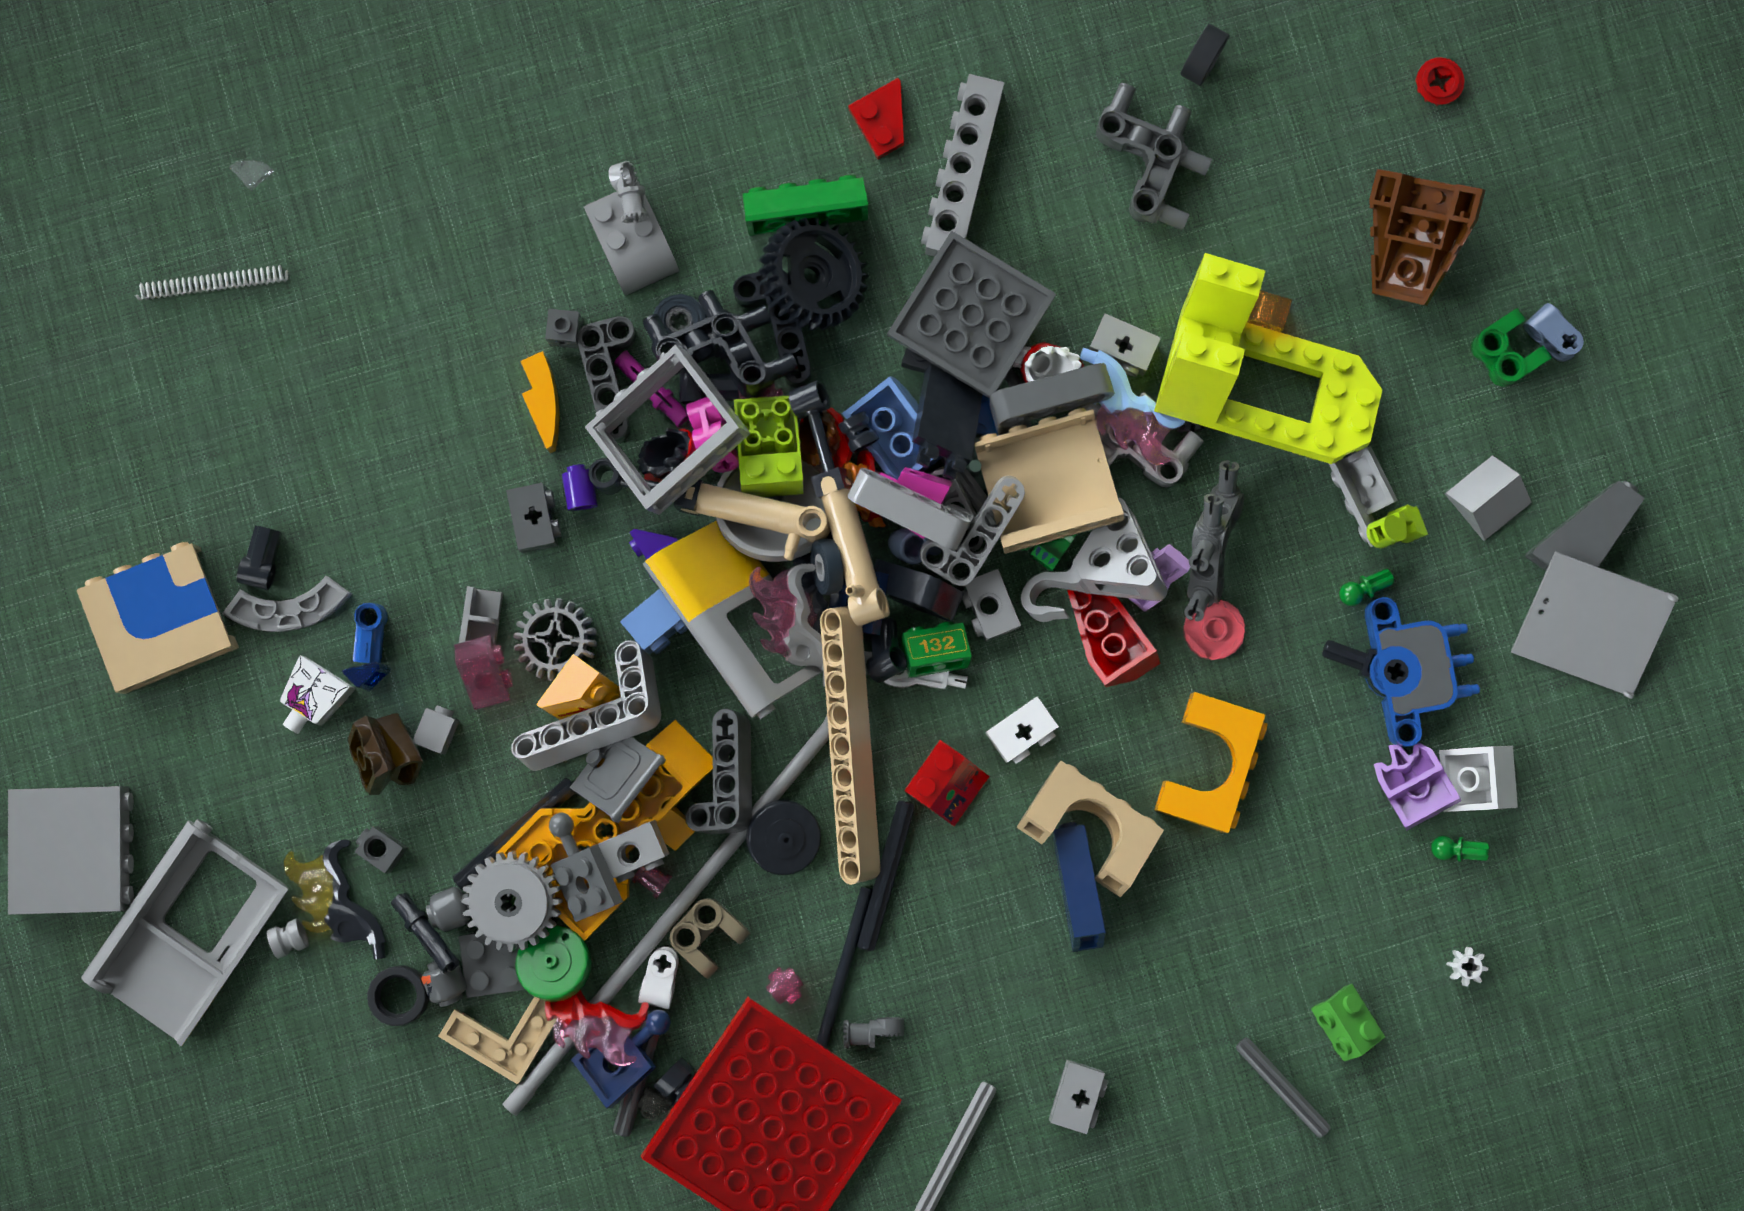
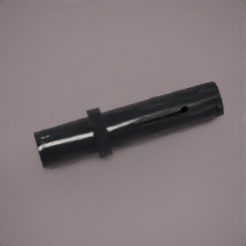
M408 893L397 895L392 900L391 905L405 921L404 926L407 931L414 933L442 973L445 974L447 971H453L459 965V960L429 923L426 912L420 911Z

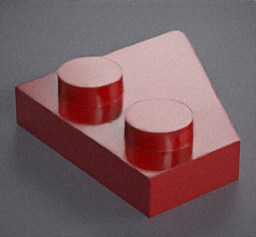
M899 78L848 105V110L878 160L904 146L901 81Z

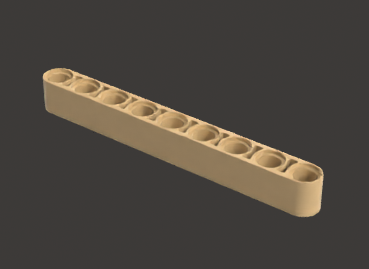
M848 606L826 609L821 615L820 627L839 872L842 880L852 885L875 879L879 875L880 855L862 625L857 626L854 623Z

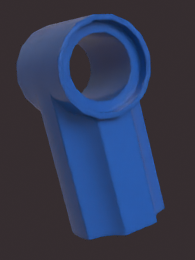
M363 603L355 610L354 614L356 632L353 662L381 664L384 626L387 623L388 614L386 609L380 604ZM370 608H373L378 615L377 621L373 625H369L365 621V613Z

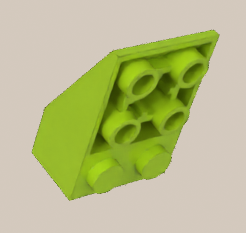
M789 395L734 400L735 414L751 433L738 444L741 492L760 497L803 494L798 419L791 408Z

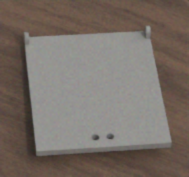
M1555 551L1511 653L1623 693L1624 696L1633 699L1634 691L1675 602H1678L1679 598L1674 594L1664 592L1663 590L1653 588Z

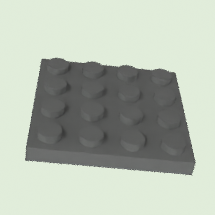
M951 230L891 326L887 336L990 398L999 389L1054 300L1056 293Z

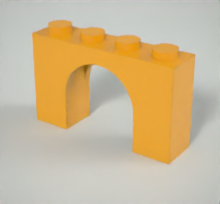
M1197 692L1191 693L1181 723L1212 732L1221 737L1231 751V772L1221 786L1211 791H1198L1167 780L1163 781L1154 810L1223 833H1229L1230 828L1235 829L1240 816V811H1237L1236 808L1239 799L1244 800L1249 787V782L1245 781L1248 770L1254 769L1258 759V752L1254 750L1257 741L1263 740L1268 723L1263 722L1265 714Z

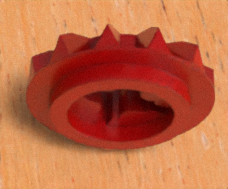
M1443 57L1426 61L1420 67L1415 79L1417 92L1423 96L1425 102L1434 103L1436 106L1450 104L1456 100L1463 91L1465 81L1461 68L1454 61ZM1435 75L1439 79L1450 77L1443 85V89L1439 86L1430 87L1431 83L1435 80Z

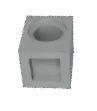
M436 705L435 710L426 708L413 742L446 755L460 720L452 718L454 712Z

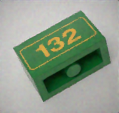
M944 622L937 625V627L929 629L914 627L903 633L900 644L907 659L906 670L908 678L968 668L972 657L963 623Z

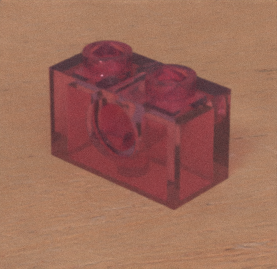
M491 635L455 644V662L474 710L509 701V688L513 687L512 676L509 669H503L501 663H504V656L500 645L494 646Z

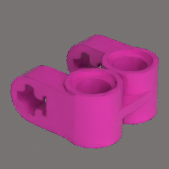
M708 397L689 403L686 406L690 423L694 429L692 437L697 450L727 422ZM736 448L729 452L712 469L719 473L736 469L739 466Z

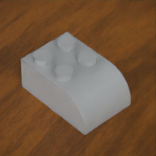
M618 191L583 207L618 283L626 296L679 272V268L645 194L643 195L645 211L649 212V218L643 222L638 220V223H636L634 220V223L622 222V216L624 215L622 198L618 196Z

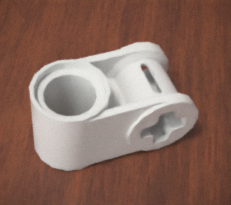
M667 946L660 947L650 956L646 975L640 990L639 1003L647 1002L651 1006L665 1009L670 1008L679 964L678 954L673 948ZM662 955H666L667 961L671 962V965H668L665 969L660 968L661 963L656 961Z

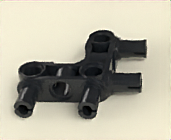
M709 290L702 293L698 298L708 317L700 322L669 334L658 314L650 315L643 321L644 327L653 342L652 352L657 361L663 352L667 353L675 345L688 351L696 363H700L713 356L716 358L720 357V359L726 361L735 386L748 399L761 398L766 390L772 387L775 380L798 371L796 360L791 353L769 363L763 362L750 340L748 332L771 323L769 312L764 305L742 315L731 314V312L723 309L714 291ZM725 330H730V331H732V332H730V333H728V334H722V333H720V332L725 331ZM683 367V368H682L679 372H677L675 375H678L679 373H682V372H686V371H687L686 368ZM750 378H757V379H759V380L756 381V382H748V381H747V380L750 379Z

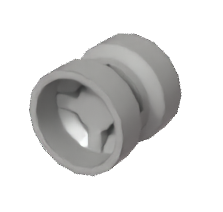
M299 919L289 921L286 928L274 927L267 930L269 945L273 954L278 959L287 956L293 948L299 951L309 946L306 931Z

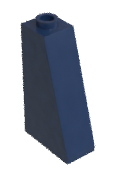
M1075 822L1064 823L1058 826L1059 829H1054L1053 841L1072 952L1102 948L1106 932L1085 825H1077Z

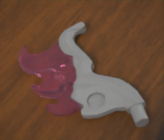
M796 565L789 570L787 576L775 581L764 580L760 576L761 568L756 567L750 575L749 586L753 596L763 605L764 614L761 616L754 612L753 617L757 624L767 630L772 636L771 641L761 639L762 646L772 653L788 651L789 654L786 656L785 661L792 665L818 667L820 671H823V687H825L821 634L807 622L811 611L801 583L802 575L805 572L814 571L815 565Z

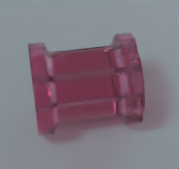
M642 866L633 877L632 882L643 885L657 899L673 876L670 874L665 875L656 868L646 871L645 866Z

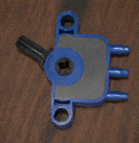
M1381 597L1371 601L1365 608V620L1371 646L1370 649L1366 650V653L1331 640L1326 641L1322 650L1324 658L1358 669V676L1366 679L1368 687L1376 695L1385 698L1382 701L1388 737L1394 745L1401 747H1410L1420 741L1422 728L1419 713L1447 708L1458 698L1469 697L1480 692L1478 684L1457 686L1454 668L1472 664L1474 656L1472 654L1451 656L1448 642L1449 637L1467 633V624L1441 626L1434 621H1421L1401 625L1398 607L1388 597ZM1377 604L1386 607L1388 616L1385 620L1376 617L1375 607ZM1396 666L1395 672L1399 673V677L1391 679V673L1387 672V669ZM1402 725L1408 726L1411 730V738L1407 742L1403 741L1398 734L1399 728Z

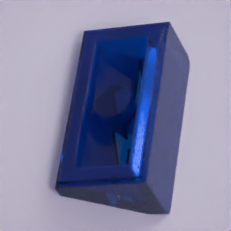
M373 662L344 669L342 673L356 687L372 690L391 672V668L387 665Z

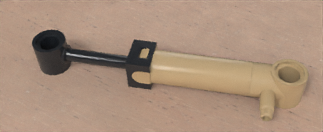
M818 380L789 391V402L798 419H809L823 468V473L812 476L811 480L816 497L822 499L833 540L837 544L841 555L843 576L847 586L846 594L849 595L848 609L851 618L857 626H861L888 617L890 613L889 604L883 590L879 588L856 504L848 498L854 483L851 471L841 467L835 468L820 416L822 411L830 408V399L825 386Z
M608 458L598 459L591 465L589 469L590 481L601 493L613 495L622 490L623 487L630 488ZM613 471V477L610 481L606 483L601 482V477L605 472ZM644 479L651 489L659 484V482ZM700 479L673 503L675 508L682 513L695 516L703 514L788 534L784 559L789 561L793 560L794 554L797 552L800 537L814 543L816 540L827 538L830 533L827 516L821 508L816 506H799L708 485ZM810 519H820L821 524L819 528L814 531L806 529V524Z

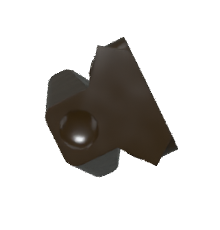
M398 713L377 719L365 716L353 723L347 741L351 757L358 766L362 785L369 795H380L391 780L398 785L415 783L423 761Z

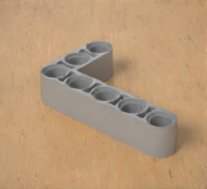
M628 640L621 643L615 651L621 698L517 736L512 743V754L530 770L538 771L583 755L593 749L605 747L655 728L661 720V709L652 658L635 641Z

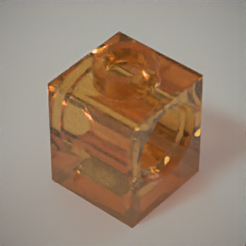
M1260 290L1259 297L1247 323L1281 332L1284 329L1292 300Z

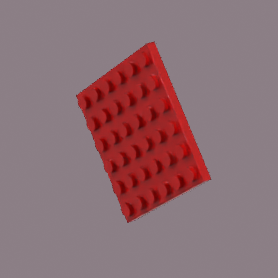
M747 997L641 1154V1158L721 1211H829L902 1099L750 997Z

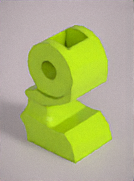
M1408 504L1388 512L1387 516L1370 523L1366 530L1369 542L1374 547L1380 549L1400 541L1402 543H1409L1428 535L1418 507Z

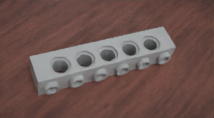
M969 74L967 83L961 82L957 100L962 101L960 112H953L950 129L955 130L952 141L946 140L943 158L948 160L945 169L939 168L935 186L941 188L938 198L932 197L928 215L933 216L931 227L925 226L921 244L926 245V255L935 257L951 232L944 231L939 227V223L943 220L953 221L956 227L952 231L965 239L967 237L1004 82ZM978 105L983 108L984 113L974 116L969 113L968 108ZM964 134H972L976 137L977 141L974 144L968 145L962 142L961 137ZM964 162L969 166L970 170L962 174L956 172L953 166L956 163ZM950 191H958L963 198L959 202H951L947 199L946 195Z

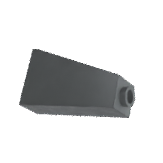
M1617 481L1609 485L1531 548L1524 557L1547 571L1555 551L1599 567L1645 498L1638 494L1639 490L1633 484L1626 481Z

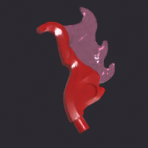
M581 990L572 997L562 1001H545L544 1008L547 1021L557 1019L554 1024L553 1035L555 1042L561 1048L565 1047L564 1038L570 1037L578 1052L587 1059L590 1058L588 1049L593 1047L602 1052L608 1062L616 1066H628L636 1061L635 1056L626 1055L624 1044L632 1030L641 1027L645 1023L649 1011V1004L647 1002L641 1004L638 1013L630 1015L601 1001L590 1004L586 1001Z

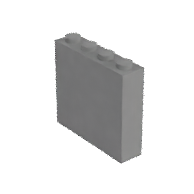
M129 787L8 789V915L127 911L134 899L133 887L129 886V873H132L134 868L133 856L129 855V842H132L134 836L133 825L129 824V811H132L134 804L133 794L129 793Z

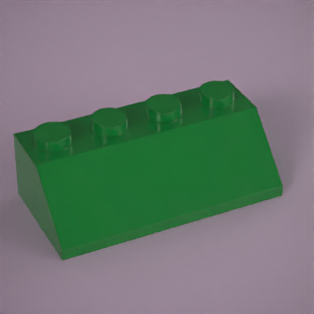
M844 175L838 178L839 181L827 182L826 179H814L808 182L809 185L797 186L796 183H784L778 186L779 189L767 190L766 187L749 189V193H742L748 235L776 233L782 226L787 225L793 220L799 221L804 217L808 221L817 217L819 224L824 220H828L829 225L868 220V202L863 177L857 178L856 175Z

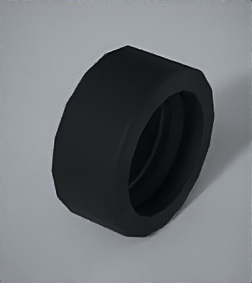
M1208 24L1189 54L1180 75L1201 86L1225 47L1229 34Z
M393 966L379 972L371 981L367 992L368 1006L372 1014L380 1022L390 1026L406 1025L418 1019L426 1010L429 1002L421 980L422 974L408 966ZM395 977L408 979L414 985L417 993L415 1005L404 1014L389 1012L381 1002L380 993L382 987L388 980Z

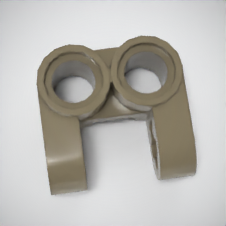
M711 898L698 901L678 924L673 927L670 933V942L673 948L707 979L719 967L699 946L715 928L719 926L740 945L751 934L723 905ZM705 905L713 907L716 912V918L711 923L702 921L699 916L700 909ZM687 928L692 930L695 936L692 945L686 946L680 943L678 934L681 929Z

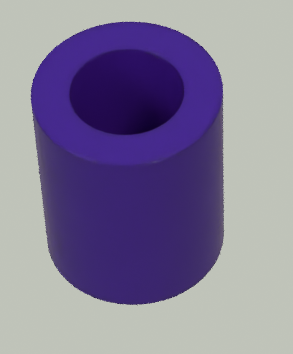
M584 464L567 467V472L562 474L567 510L582 511L597 507L595 485L590 481L589 469H585Z

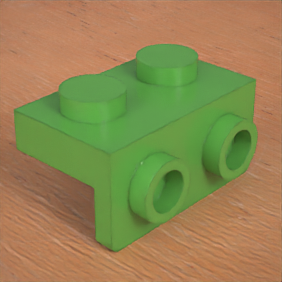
M1353 984L1344 986L1329 999L1311 1008L1318 1024L1323 1028L1332 1042L1335 1051L1343 1061L1364 1055L1385 1038Z

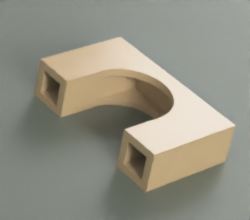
M1060 761L1050 773L1017 825V828L1040 844H1043L1052 834L1065 813L1083 810L1098 816L1110 831L1112 848L1095 881L1121 897L1131 887L1164 830L1153 819L1141 815L1132 809L1129 803L1122 799H1117L1107 792L1101 784L1091 781L1080 774L1074 766Z

